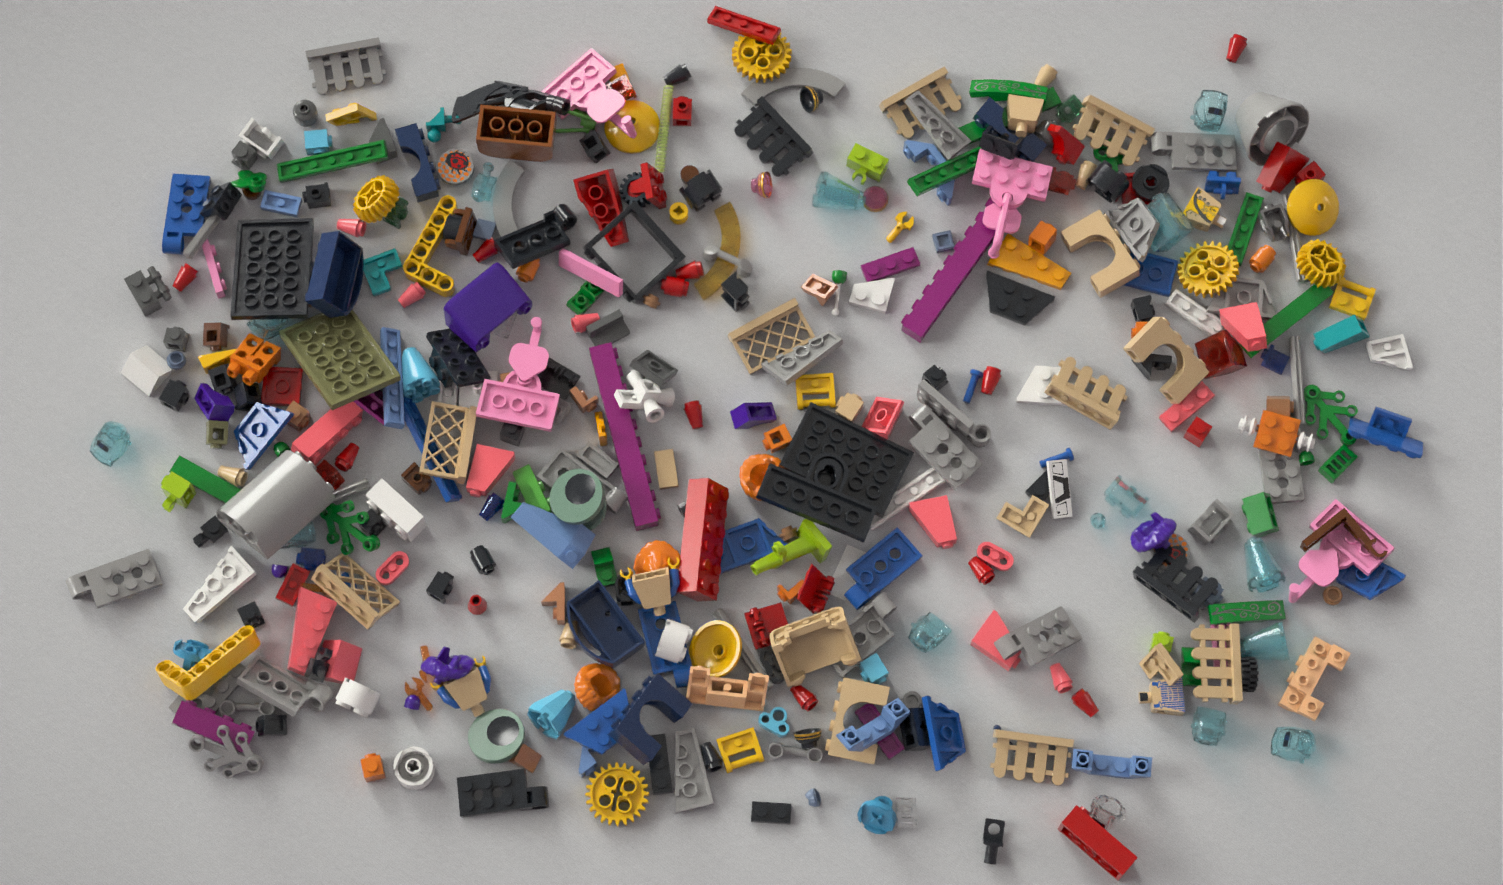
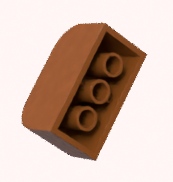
M480 105L476 135L478 151L495 158L535 162L551 160L557 124L556 112Z

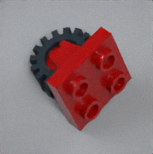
M648 162L640 164L641 172H633V176L628 174V179L624 178L622 180L625 183L620 184V187L623 189L619 191L622 194L621 198L630 205L636 201L643 208L646 207V203L648 205L652 203L659 209L667 207V194L663 189L664 176Z

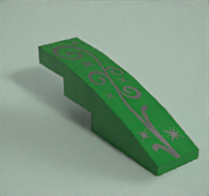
M983 79L971 80L969 94L971 98L989 96L994 101H1007L1009 94L1044 99V103H1046L1049 90L1048 87L1032 83Z
M1283 600L1208 605L1210 625L1261 623L1264 621H1282L1286 619Z

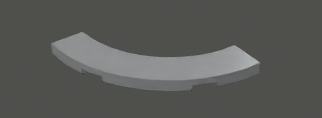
M788 68L785 69V74L780 72V78L773 76L772 82L769 78H766V83L762 79H759L758 83L754 81L741 93V96L754 106H757V100L761 96L766 98L783 88L810 86L816 90L819 89L834 99L845 87L846 83L820 70Z
M511 159L500 173L493 195V214L500 237L518 230L512 213V197L525 170ZM517 246V247H516V249H523V248H524V247H520V246Z

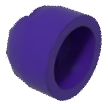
M272 564L273 576L283 578L287 573L288 566Z
M416 695L408 696L404 707L419 710L421 703L419 697Z

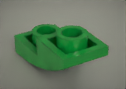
M586 281L580 287V290L567 301L566 306L577 315H582L597 301L605 290Z

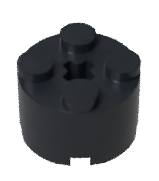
M1103 160L1086 179V183L1090 187L1094 185L1095 192L1108 202L1115 204L1128 189L1130 183L1126 180L1127 176L1120 170L1116 172L1112 169L1113 166L1109 162Z
M709 169L707 174L701 172L687 182L688 187L684 189L682 186L679 192L690 208L699 212L706 207L705 203L709 200L714 202L719 199L723 188Z

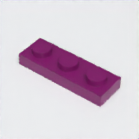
M914 247L865 263L860 268L865 281L870 282L918 267L920 262Z
M869 703L855 711V715L863 726L881 715L874 704ZM894 732L876 743L888 760L905 750Z

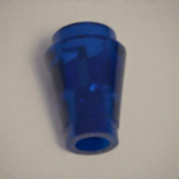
M493 492L491 496L488 495L479 515L486 521H489L503 508L505 500Z

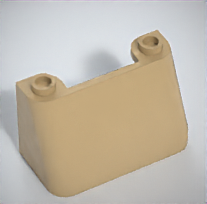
M842 607L825 610L779 627L770 633L772 649L788 687L802 684L806 673L842 661L845 665L853 666L858 661H861L859 650Z

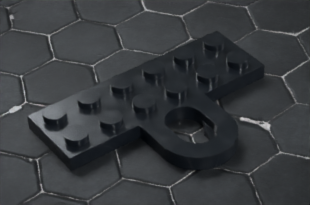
M821 453L813 459L806 477L770 463L756 496L759 500L863 543L877 510V507L842 493L848 477V466L840 456L834 453ZM826 466L833 467L835 471V483L831 486L822 485L817 478L818 473L823 471Z

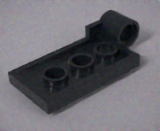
M560 204L554 210L543 214V220L495 239L494 246L510 267L515 269L569 246L570 239L564 231L575 226L577 217L566 204ZM517 246L524 247L523 249H516Z
M525 769L457 777L461 818L516 810H538L549 807L548 787L536 786L527 788ZM501 787L503 790L502 795L495 798L493 796L494 789ZM477 790L483 791V797L480 800L474 799V793Z

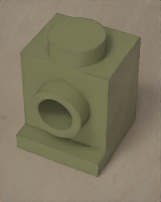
M209 420L206 422V445H210V449H222V446L227 445L229 421ZM213 433H218L219 438L214 439Z

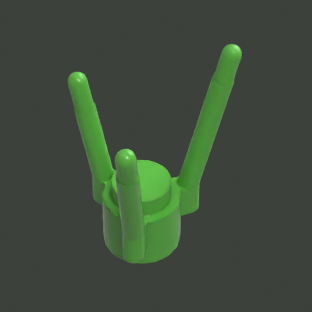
M579 109L569 110L568 114L581 118L580 126H583V128L556 129L555 133H588L590 130H595L596 122L586 112Z

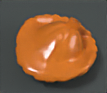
M768 454L751 455L743 462V465L740 467L739 477L741 487L748 497L762 501L756 498L769 464L771 463L779 467L781 460L778 457Z
M655 540L648 542L636 555L633 566L635 574L666 567L670 570L671 568L667 562L668 558L670 557V564L675 565L678 557L680 565V554L666 541Z
M592 663L583 666L575 678L576 697L584 708L594 711L620 692V677L614 669L604 664Z

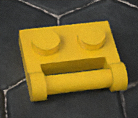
M1342 277L1336 285L1329 308L1349 316L1356 315L1365 321L1376 288H1367L1345 280L1346 278ZM1342 287L1367 295L1366 300L1341 291Z
M833 373L806 374L795 380L797 410H803V408L808 407L810 402L820 407H836ZM829 394V398L803 400L802 395Z
M754 727L716 739L727 774L733 772V769L765 761ZM752 749L755 750L756 754L733 762L729 761L728 757Z

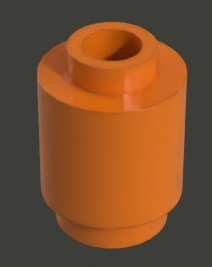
M1268 245L1260 247L1249 260L1250 268L1256 273H1263L1275 260V250Z
M538 258L519 266L516 271L517 278L525 283L533 281L540 267V259Z

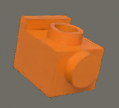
M782 424L765 432L762 443L766 451L770 449L773 454L788 447L792 437L785 424ZM778 439L780 442L774 444L773 440Z

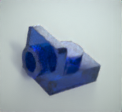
M1271 344L1269 349H1264L1260 357L1263 359L1261 366L1282 375L1290 357L1273 349L1274 345Z

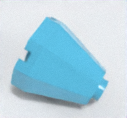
M561 689L534 702L529 707L527 715L537 729L540 727L544 729L542 733L545 736L557 739L562 734L576 704L575 696L569 690Z

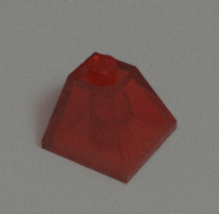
M1222 330L1194 343L1198 358L1206 364L1205 368L1209 371L1204 379L1231 374L1247 367L1243 349L1227 330Z

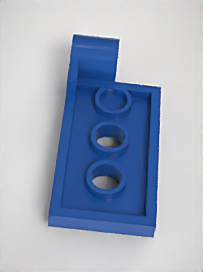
M172 174L162 239L163 254L182 255L184 252V236L195 237L205 223V218L200 212L203 209V203L209 196L210 176ZM187 190L194 191V194L191 196L184 195ZM186 206L192 208L191 211L187 213L183 212L182 209Z
M898 527L895 528L846 569V572L856 584L847 590L844 596L856 610L860 609L919 561L923 555ZM898 550L901 556L898 559H893L890 556V552ZM883 562L886 568L883 571H878L875 568V564Z
M676 601L664 605L666 613L661 616H655L653 608L638 609L653 675L673 672L677 688L688 686L689 672L692 666L688 649L682 662L678 661V663L655 656L664 630L658 629L656 622L658 620L667 621V619L681 623Z

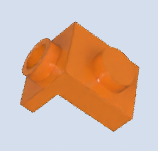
M801 579L789 591L779 584L777 586L778 597L783 602L793 603L798 597V591L802 587L804 580Z

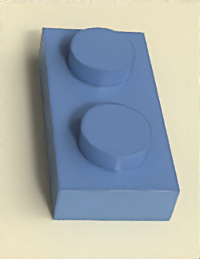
M265 190L260 208L265 211L298 217L302 198Z

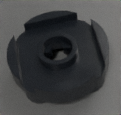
M1156 164L1139 167L1132 178L1133 192L1145 201L1157 202L1166 195L1170 186L1166 170ZM1153 179L1155 186H1148L1146 180L1150 181Z

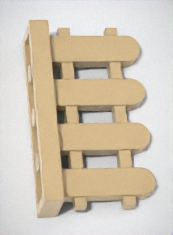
M945 66L880 103L881 111L887 110L889 112L886 115L887 118L890 119L892 117L898 127V130H896L898 135L902 134L905 139H910L914 134L912 127L916 125L921 130H925L905 103L907 98L918 90L944 115V109L948 107L952 112L960 110V100L962 98L960 95L956 96L950 86L952 84L951 79L946 80L945 77L948 71ZM935 83L936 87L931 89L930 85ZM939 91L946 103L940 105L934 93ZM903 101L904 105L899 107L898 103ZM908 109L914 121L909 123L902 111Z
M1092 95L1085 97L1081 105L1086 108H1081L1080 112L1083 113L1078 125L1074 124L1072 128L1075 130L1074 137L1079 141L1083 140L1086 136L1091 138L1090 146L1092 149H1098L1102 145L1108 147L1106 155L1109 158L1116 157L1118 153L1123 155L1122 163L1125 166H1131L1134 162H1139L1140 157L1137 155L1141 146L1147 144L1148 141L1145 138L1152 136L1155 128ZM1093 119L1099 122L1094 133L1088 131ZM1109 128L1115 130L1110 142L1105 139ZM1126 136L1131 139L1127 150L1121 148Z
M1067 357L1065 361L1061 359L1058 364L1061 369L1058 375H1053L1052 381L1046 387L1044 393L1111 430L1119 420L1121 411L1118 408L1121 401L1125 402L1128 397L1125 395L1126 388L1120 384L1114 389L1108 386L1109 378L1105 375L1095 379L1092 377L1093 370L1089 366H1084L1079 370L1075 367L1076 360L1073 357ZM1072 373L1078 376L1074 385L1068 382ZM1088 382L1094 385L1091 394L1085 392ZM1105 392L1111 395L1107 403L1101 400Z
M1231 623L1226 629H1224V625H1218V628H1205V624H1200L1199 628L1193 629L1190 634L1191 638L1199 641L1200 647H1196L1191 652L1194 659L1200 660V666L1193 669L1192 675L1196 679H1201V686L1194 688L1193 694L1196 698H1202V702H1208V699H1221L1222 703H1227L1229 699V704L1237 705L1243 701L1239 624ZM1206 641H1219V648L1206 647ZM1206 660H1220V667H1207ZM1207 679L1221 680V686H1208Z
M994 729L993 737L997 738V743H993L992 747L996 748L995 761L990 763V768H994L993 773L996 777L1002 778L1006 770H1012L1014 779H1024L1025 772L1032 773V779L1036 783L1043 782L1045 775L1052 776V783L1054 785H1061L1064 782V777L1068 778L1069 773H1065L1067 757L1071 758L1068 747H1073V739ZM1010 740H1017L1016 745H1009ZM1029 742L1036 743V748L1029 747ZM1056 745L1055 751L1048 750V746ZM1008 750H1015L1014 766L1007 765ZM1028 752L1035 753L1033 768L1026 767ZM1047 755L1054 756L1053 771L1046 770Z

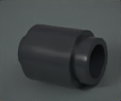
M480 545L470 551V558L479 574L488 575L495 570L496 563L487 548Z

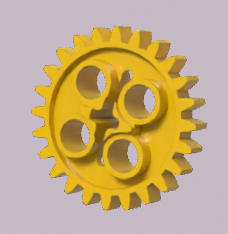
M781 33L773 45L767 43L757 44L761 41L747 36H738V41H734V47L732 48L733 66L737 67L738 73L742 72V77L748 75L749 81L756 78V83H758L759 79L766 83V78H769L772 82L773 76L780 78V72L785 74V68H789V62H791L792 57L790 56L792 55L790 43H786V37L781 38Z
M1204 241L1203 246L1196 243V249L1190 246V253L1184 251L1185 258L1180 257L1177 273L1180 283L1183 284L1184 289L1188 288L1189 294L1194 291L1196 297L1202 293L1203 298L1206 297V294L1213 298V293L1220 296L1221 290L1227 292L1226 287H1233L1232 281H1237L1236 275H1239V263L1237 262V256H1234L1233 250L1229 251L1227 245L1222 248L1221 242L1215 246L1214 241L1210 245H1207L1206 241Z
M618 762L615 763L613 768L608 763V769L606 770L601 766V773L599 774L594 771L596 778H589L592 785H586V789L590 790V792L585 793V797L591 798L586 801V804L593 805L589 811H596L594 818L596 819L601 816V823L607 819L608 826H611L613 821L617 827H619L620 821L627 826L628 819L634 823L633 816L635 815L640 818L639 810H646L642 804H648V800L644 798L649 796V792L644 791L648 788V784H642L645 781V777L638 778L640 771L633 773L634 766L626 769V763L623 764L622 768L619 767ZM609 778L616 781L612 787L605 785V781ZM623 778V782L620 787V794L622 796H618L615 811H612L611 809L615 800L614 794L612 793L617 792L619 779ZM627 783H632L635 788L633 791L627 792L624 790V786ZM603 797H608L611 802L609 805L603 806L600 804V800ZM622 802H627L630 804L628 810L622 811L619 809V805Z

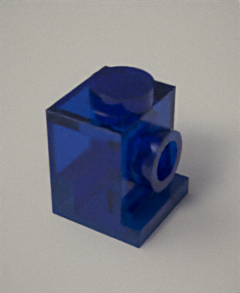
M301 547V552L297 553L296 564H300L306 570L314 571L319 565H325L327 555L325 549Z

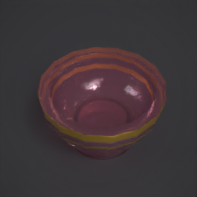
M766 171L760 173L756 178H752L751 189L753 193H757L763 198H770L773 187L770 173Z
M879 186L868 187L862 195L863 206L871 212L882 211L888 204L887 192Z

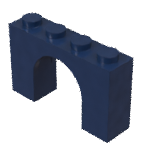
M658 673L652 677L648 676L642 682L643 688L634 693L631 697L633 699L632 703H628L622 709L621 713L623 715L614 720L611 724L612 729L608 734L642 765L651 761L662 745L642 727L640 722L641 708L645 705L653 706L675 723L683 718L692 705L687 698Z

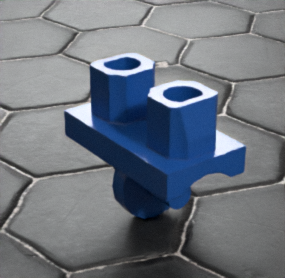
M1209 171L1204 190L1205 192L1220 194V199L1224 200L1226 194L1239 193L1241 178L1237 177L1236 172H1228L1226 177H1220L1219 172Z

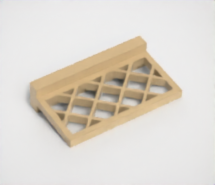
M793 298L735 329L727 337L734 345L749 374H752L762 368L761 363L763 359L767 360L768 363L776 359V357L768 358L764 356L766 346L777 349L775 356L779 355V350L784 351L782 353L785 355L792 352V348L798 345L804 346L808 344V340L814 338L815 335L801 312L796 298ZM797 312L800 318L798 325L787 322L790 314ZM779 322L784 324L782 334L771 331L773 323ZM786 325L797 328L795 337L784 335ZM799 329L806 330L810 338L806 340L797 339ZM763 331L768 333L765 343L754 340L756 332ZM770 334L780 336L778 346L767 343ZM783 338L793 340L790 349L780 347ZM743 339L751 341L749 351L742 350L738 342ZM753 342L764 345L762 355L751 352ZM750 355L760 358L758 366L751 368L748 363Z
M435 401L431 402L419 474L456 480V483L459 484L465 483L477 407L470 406V408ZM434 408L443 409L446 415L438 419L434 414ZM455 412L465 413L464 419L459 422L454 419L452 414ZM449 417L454 425L446 430L441 421ZM438 424L443 432L435 437L431 428ZM457 427L461 436L454 440L449 432ZM446 434L451 443L443 447L438 439ZM435 441L440 450L432 454L428 449V445ZM454 445L458 450V454L451 458L446 449ZM443 452L448 460L440 465L435 456ZM430 459L437 466L433 470L424 469L425 463ZM451 463L455 468V473H446L443 467Z
M342 553L325 565H319L311 578L314 583L367 630L400 603L396 597L353 559ZM343 560L348 564V567L340 566L339 561ZM329 569L336 570L337 575L332 573ZM341 571L349 572V577L341 576ZM353 573L359 574L362 579L354 578ZM344 582L350 583L351 588L348 587ZM355 584L363 585L364 590L356 589ZM368 586L374 587L377 592L368 591ZM357 594H359V595H364V596H365V600H363V599H362L360 596H358ZM369 596L377 597L378 602L369 601ZM382 598L389 600L391 604L382 603ZM372 607L379 608V613L376 612Z

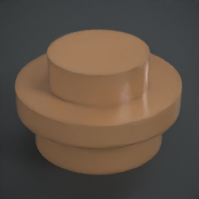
M650 293L648 296H643L644 300L642 303L654 309L660 306L661 303L658 302V297Z
M791 525L781 529L782 533L779 534V537H782L783 541L798 535L796 532L798 529L797 527L792 528Z
M1329 586L1323 592V599L1329 605H1337L1342 600V592L1336 586Z

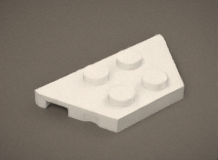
M1035 366L1019 393L1016 403L1067 406L1044 393L1046 387L1052 381L1053 375H1058L1061 367ZM1072 373L1068 382L1074 385L1078 376Z

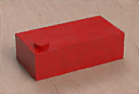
M1076 805L1061 822L1058 830L1119 881L1138 857L1089 816L1090 812L1086 808Z

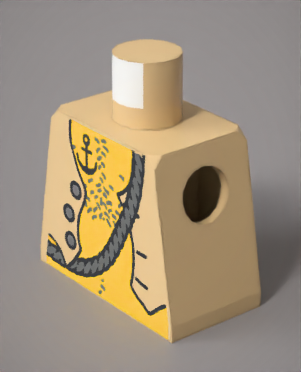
M1197 187L1181 214L1179 222L1207 232L1212 224L1222 229L1227 218L1218 214L1222 206L1221 203L1203 189Z

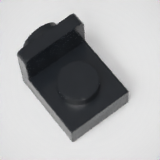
M262 715L258 717L255 723L258 737L265 735H287V715Z

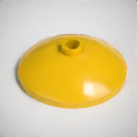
M627 100L624 107L616 113L621 118L627 115L631 116L632 120L635 121L633 125L637 132L636 138H630L610 120L604 123L607 140L614 148L624 153L635 154L649 149L658 139L659 117L651 106L641 101Z
M1309 179L1295 186L1287 201V214L1292 226L1302 234L1316 236L1327 232L1334 225L1339 214V201L1336 192L1328 183L1318 179Z
M721 620L710 621L701 626L691 640L689 655L692 666L710 668L711 677H723L731 672L738 663L742 651V641L740 634L733 625Z

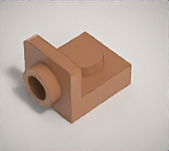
M576 386L570 389V396L582 413L586 411L591 412L597 408L599 400L596 395L587 400L588 397L582 389L579 391Z

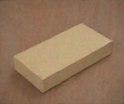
M673 449L654 451L659 490L679 487Z

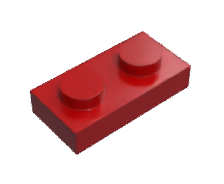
M293 563L275 599L293 607L299 590L303 587L310 571Z

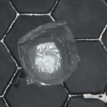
M1099 795L1091 802L1089 816L1107 831L1126 818L1124 815L1125 808L1113 797Z

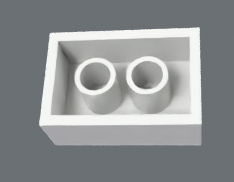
M382 478L367 492L366 498L368 501L366 503L369 505L368 508L374 510L377 514L379 513L383 518V522L389 528L393 526L397 531L396 534L405 541L407 539L411 543L427 527L424 516Z

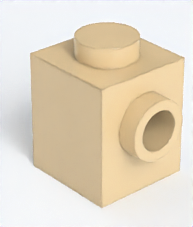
M847 392L845 397L841 396L836 404L838 408L835 414L854 422L862 410L864 402L857 394Z

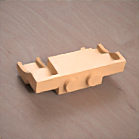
M1314 636L1304 656L1300 654L1295 663L1298 666L1296 671H1291L1286 680L1289 684L1278 705L1288 711L1315 721L1324 705L1323 702L1311 696L1327 665L1342 671L1351 653Z
M691 666L686 698L695 704L763 711L769 675L749 673L748 681L711 677L710 668Z

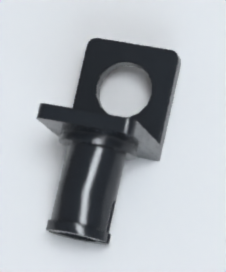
M985 819L982 839L983 844L986 845L984 863L996 864L998 847H1003L1004 820ZM994 823L1000 827V831L996 835L990 834L988 831L989 826Z

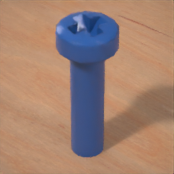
M975 369L970 371L972 377L963 402L970 404L978 379L983 377V373Z
M1066 448V452L1041 460L1039 463L1041 468L1047 467L1046 461L1062 459L1073 461L1074 455L1071 448Z

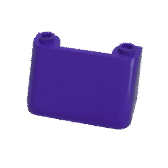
M497 262L445 304V324L477 353L489 345L490 333L515 312L519 315L527 314L532 308V301L509 272Z

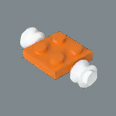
M1266 410L1262 412L1259 425L1255 418L1251 421L1247 420V415L1244 419H1240L1238 429L1241 430L1240 434L1247 431L1249 436L1254 434V431L1257 432L1253 444L1254 448L1286 457H1291L1295 443H1297L1298 450L1305 447L1308 452L1309 449L1313 450L1316 440L1312 438L1313 434L1309 437L1305 436L1304 431L1298 437L1297 433L1301 420Z

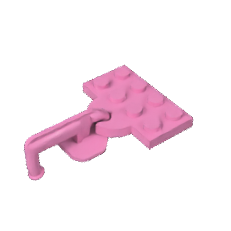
M592 48L541 91L569 99L571 111L576 108L586 111L597 123H605L610 120L630 138L634 139L637 136L631 116L627 115L621 118L616 114L625 105L624 97L616 90H607L604 84L617 73L616 68ZM556 113V115L562 120L567 116Z
M979 150L972 184L990 188V196L994 202L985 208L983 215V224L989 229L996 230L992 247L988 251L990 258L995 259L999 256L1004 232L1013 234L1019 230L1022 216L1016 208L1020 207L1026 198L1045 202L1053 167L1019 158L1009 160L988 151Z
M533 317L531 320L533 331L530 343H517L511 348L509 364L514 371L506 376L504 382L484 379L476 417L551 432L560 394L541 390V382L537 374L546 369L549 354L545 348L538 346L542 332V320L539 317Z
M1335 499L1310 524L1309 528L1313 531L1317 530L1345 508L1370 540L1377 538L1376 543L1372 545L1374 550L1379 554H1382L1383 551L1388 552L1383 559L1377 560L1373 558L1343 527L1345 524H1340L1322 539L1319 550H1310L1300 559L1299 569L1307 578L1300 585L1293 583L1289 586V602L1295 603L1315 583L1321 587L1330 585L1338 577L1339 570L1346 569L1351 565H1355L1365 575L1369 576L1394 551V547Z

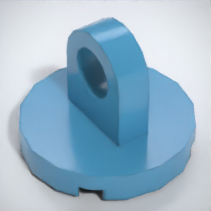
M180 639L174 643L173 647L174 654L184 659L182 668L186 671L190 670L196 665V662L201 661L212 652V649H209V646L205 643L191 639L187 640V642H182L183 640Z
M878 796L874 800L865 801L861 804L857 813L860 824L862 822L865 825V829L875 834L891 832L897 822L896 814L892 809V800L886 796Z

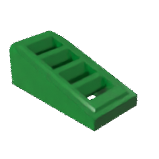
M1343 444L1319 468L1318 472L1332 484L1358 456ZM1341 452H1346L1351 459L1348 460ZM1339 456L1342 460L1346 462V464L1344 465L1336 457ZM1332 461H1335L1341 469H1338ZM1329 465L1337 473L1334 474L1329 468H1327V466Z

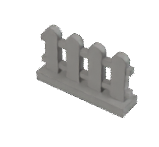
M379 37L305 51L308 62H312V64H308L309 70L313 69L315 78L312 87L317 88V92L320 95H325L328 92V86L334 84L340 92L346 89V82L353 81L357 88H362L365 85L364 79L371 77L374 84H381L386 71L385 69L381 70L379 57L383 55L382 51H378V49H381ZM360 52H367V54H362V55H360L359 53H360ZM330 58V61L323 62V59ZM368 59L370 72L363 73L361 60ZM350 63L352 76L345 77L343 64ZM331 66L334 79L326 80L324 67Z

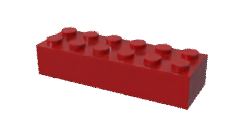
M710 478L689 479L680 555V584L677 592L697 602L717 601L719 576L721 574V557L723 555V538L725 536V519L727 517V500L729 499V489Z

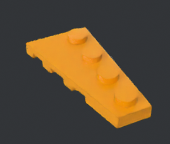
M1009 233L1002 241L999 256L995 259L990 258L987 263L988 266H995L1003 271L1021 275L1020 277L1036 280L1038 283L1058 290L1063 288L1071 276V272Z

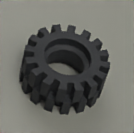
M1241 657L1242 692H1254L1258 685L1257 681L1259 678L1257 675H1259V671H1257L1258 665L1255 657Z

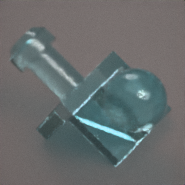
M486 162L482 167L484 170L483 174L479 173L474 180L471 197L476 202H483L484 200L489 202L492 188L497 181L496 177L490 176L491 171L494 170V165Z

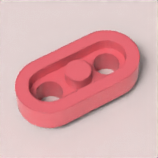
M983 542L977 548V557L984 563L999 571H1008L1012 567L1014 559L1008 551L991 542ZM988 550L990 554L985 556L983 551ZM1001 559L1006 560V561H1007V564L1002 565V564L1000 563V560H1001Z
M402 551L394 552L377 569V581L382 585L392 584L408 568L409 558L407 554ZM403 560L402 565H397L396 562ZM385 573H388L390 576L389 578L384 579L383 575Z

